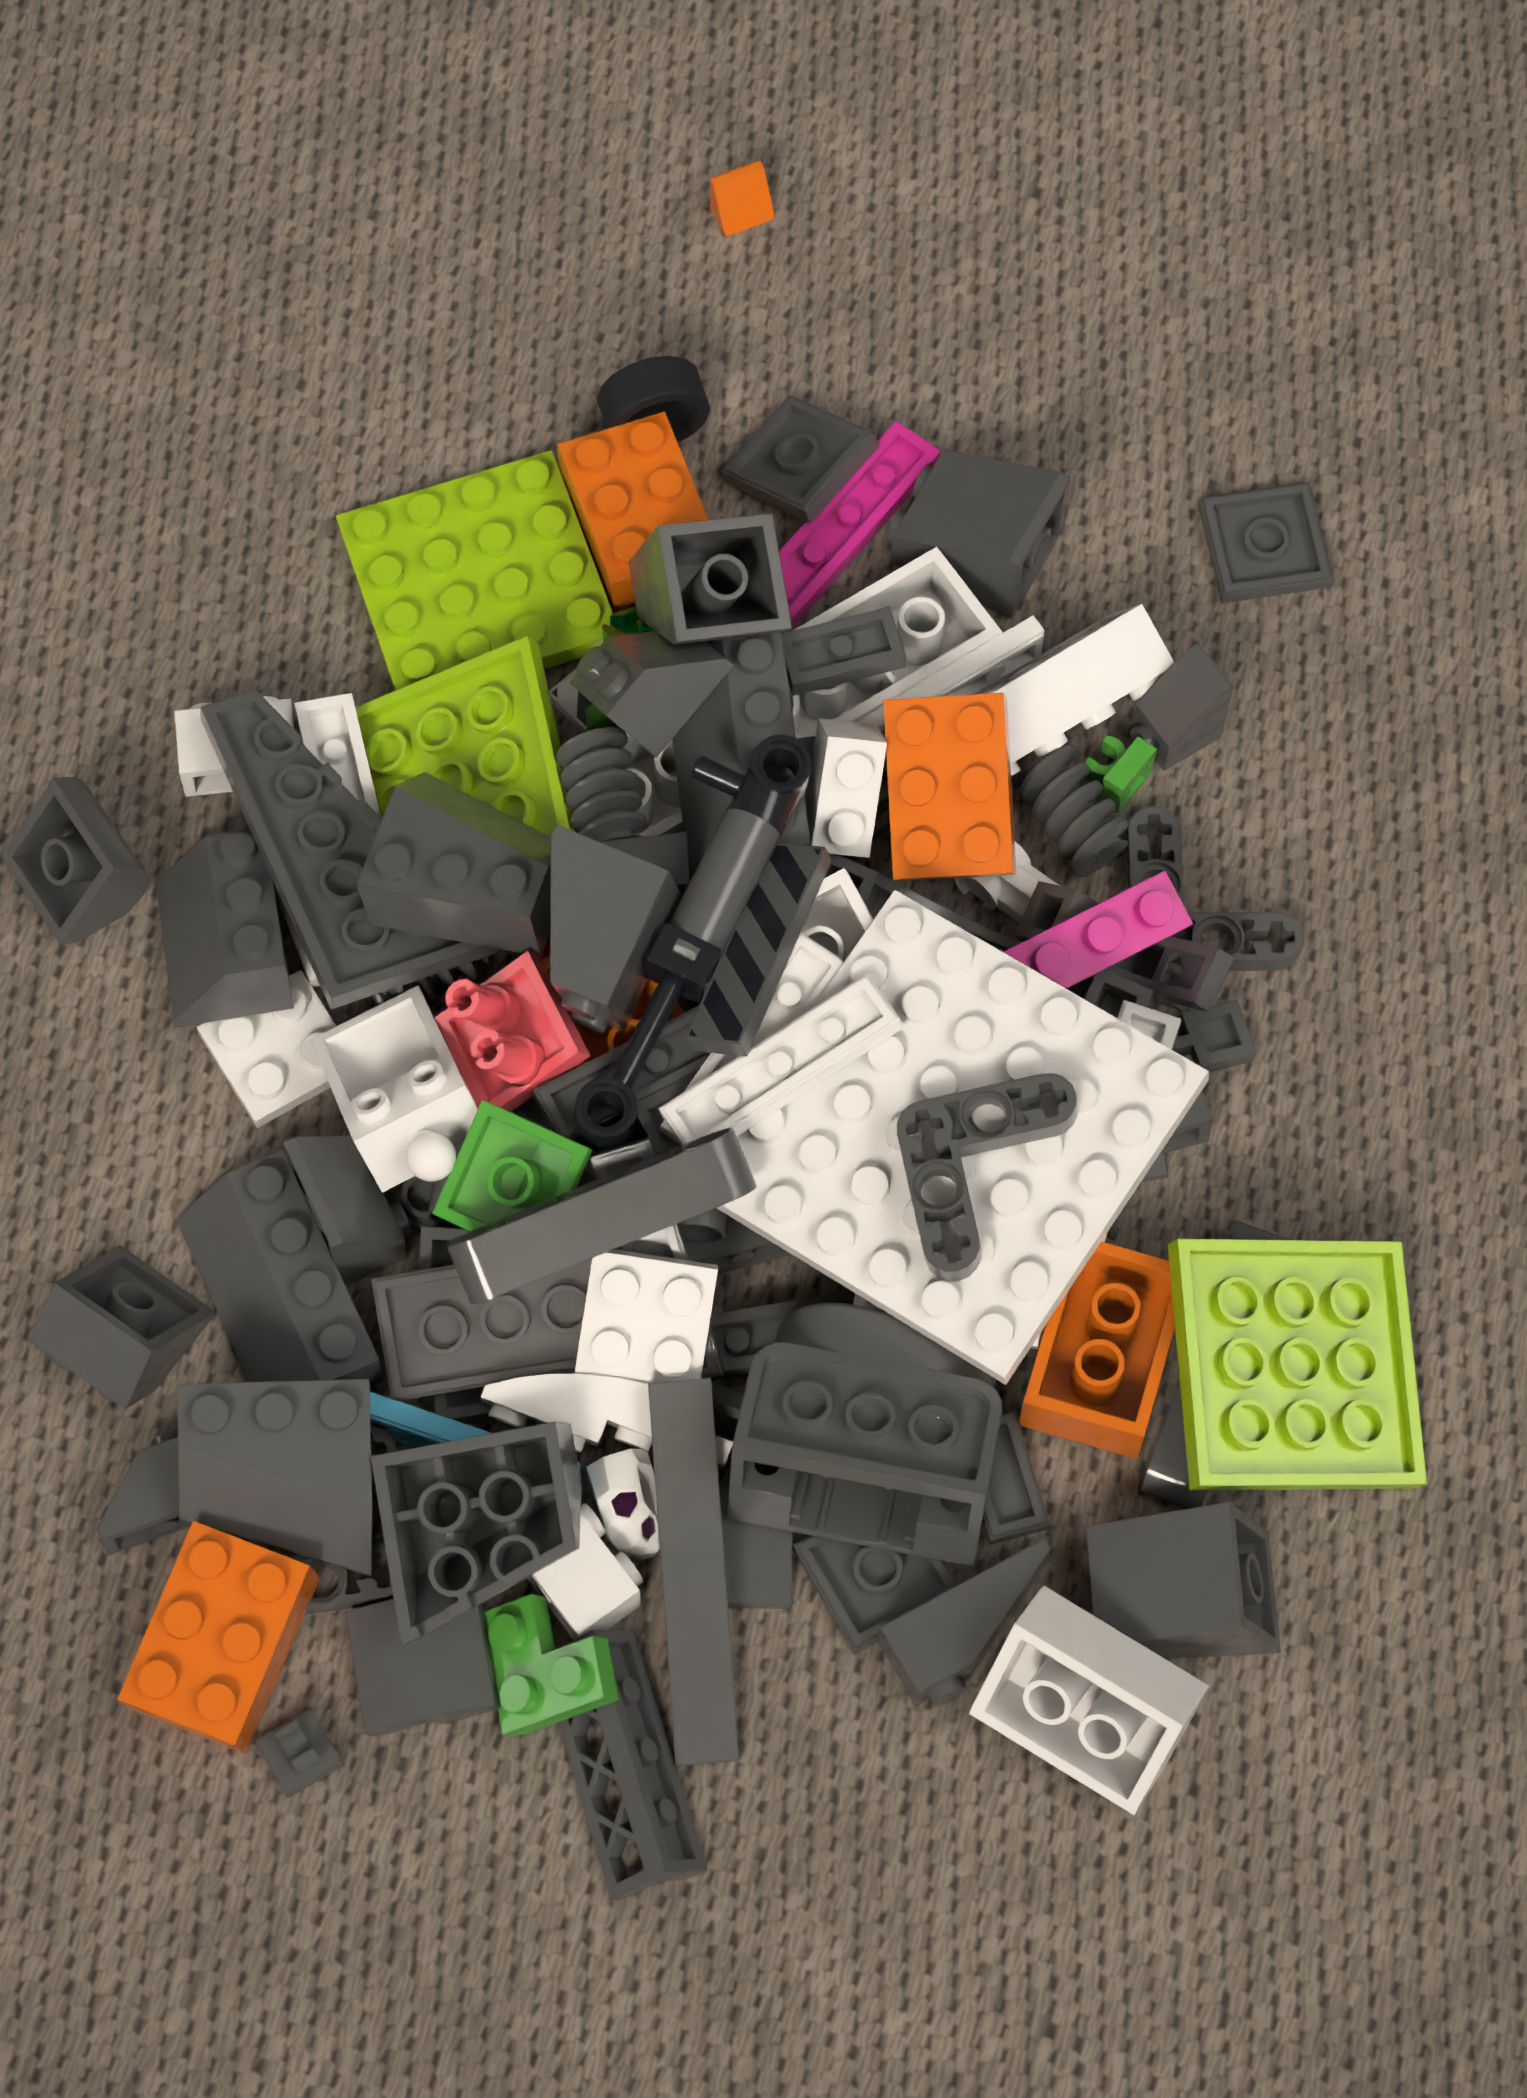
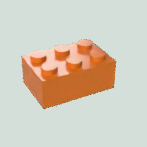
M665 412L557 444L559 470L613 614L636 606L628 562L657 526L709 520Z
M1004 692L883 700L885 740L887 741L886 758L893 880L914 881L1016 875L1007 696Z
M1101 1241L1045 1325L1019 1419L1020 1426L1138 1460L1175 1330L1169 1260Z
M192 1521L117 1700L131 1710L246 1754L306 1613L305 1608L314 1594L320 1577L310 1565Z

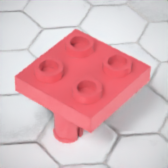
M530 951L522 954L481 985L475 984L468 979L455 981L448 988L445 995V1001L449 1008L434 1018L478 1108L481 1101L485 1100L512 1112L533 1097L534 1089L566 1074L590 1057L572 1018H570L568 1010L561 1005L563 1000L551 984L550 975L540 955Z

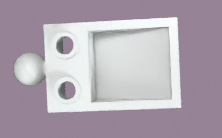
M419 985L310 1039L351 1137L382 1193L414 1176L429 1182L439 1181L448 1176L455 1166L456 1155H458L478 1110Z

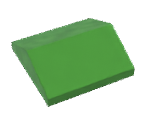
M482 1100L458 1153L455 1166L448 1176L432 1214L468 1231L477 1229L575 1189L593 1149L537 1122Z

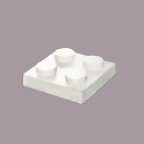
M301 970L289 976L293 1009L208 1022L197 1027L201 1039L257 1128L330 1088L310 1039L336 1027V1024Z
M615 1249L592 1258L575 1373L618 1377L645 1384L701 1379L718 1265Z

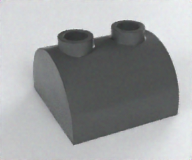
M76 777L53 778L1 855L60 945L82 941L126 915L140 900L148 883V876L143 864L134 856L115 828L113 820L105 813L86 783Z

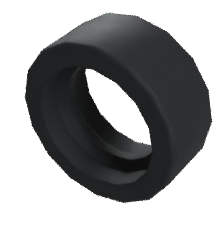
M675 356L651 357L627 365L612 374L604 382L596 398L606 429L665 412L677 442L683 441L695 434L706 423L711 411L697 366L686 358Z

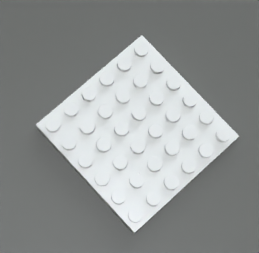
M894 890L813 1008L865 974H868L901 1019L903 1029L738 1135V1141L757 1187L745 1196L719 1206L717 1209L1006 1385L1209 1080V1071ZM1054 1073L1065 1077L1075 1089L1078 1105V1115L1075 1123L1067 1132L1051 1138L961 1157L980 1239L981 1261L978 1268L963 1280L946 1281L938 1278L929 1270L925 1261L897 1136V1121L901 1112L908 1105L921 1100L1038 1074ZM1045 1093L1040 1095L1041 1104L1031 1109L1041 1108L1044 1110L1046 1117H1054L1058 1115V1105L1066 1101L1056 1102L1052 1093ZM1012 1099L1011 1101L1015 1107L1016 1126L1024 1125L1023 1111L1031 1109L1022 1110L1021 1099ZM986 1104L977 1107L972 1112L969 1122L976 1131L992 1133L1003 1125L1006 1116L998 1106ZM922 1120L917 1123L918 1132L909 1135V1137H920L926 1161L938 1159L934 1132L941 1129H933L929 1120ZM947 1156V1157L944 1158V1159L951 1160L952 1157H951V1156ZM914 1163L913 1167H917L920 1164ZM935 1176L923 1184L921 1196L932 1205H944L955 1197L957 1186L950 1178ZM961 1214L956 1218H965V1215ZM952 1220L940 1222L944 1249L934 1253H944L948 1258V1262H957L961 1260V1250L970 1247V1245L963 1246L958 1244ZM927 1221L926 1225L930 1226L935 1222Z

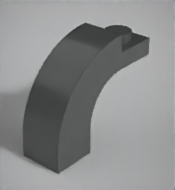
M1038 881L1014 935L1026 941L1099 903L1077 889ZM1171 936L1106 970L1153 990L1154 1000L1157 1004L1183 1012L1186 1011L1187 1007L1210 1012L1234 957L1218 947Z

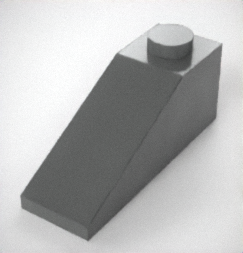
M1045 1538L880 1627L878 1643L915 1707L929 1699L935 1707L941 1706L953 1700L967 1689L964 1680L972 1676L1046 1567L1051 1548Z

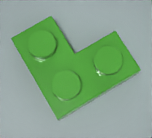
M529 1594L483 1612L500 1705L498 1712L502 1735L518 1736L528 1734L619 1700L608 1639L591 1636L555 1650L546 1597Z

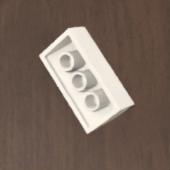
M1142 604L1101 618L1041 654L1040 659L980 693L1004 692L1007 696L1011 776L1020 771L1016 763L1018 759L1032 751L1035 752L1037 758L1045 756L1067 743L1068 739L1064 732L1078 723L1082 722L1084 728L1088 729L1116 713L1112 706L1113 702L1128 693L1133 701L1143 697L1160 679L1159 675L1175 664Z

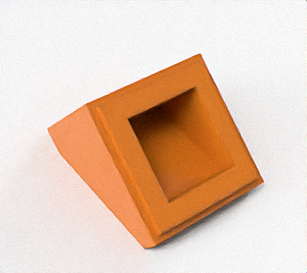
M761 161L752 162L710 179V208L725 236H730L774 219V210L765 169Z

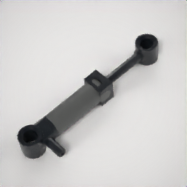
M781 734L772 735L762 740L753 751L751 763L745 775L703 755L697 758L691 770L692 778L733 798L669 923L665 922L646 960L644 978L658 985L611 1077L596 1078L588 1082L577 1095L573 1116L574 1133L581 1144L593 1149L595 1152L625 1144L631 1139L637 1116L636 1096L632 1089L680 995L698 1004L700 1003L717 967L720 956L796 806L805 796L812 767L811 756L805 745L795 737ZM771 765L786 766L795 777L787 782H776L767 777L764 769ZM608 1104L620 1112L622 1119L613 1126L603 1127L595 1124L590 1119L588 1112L597 1105Z

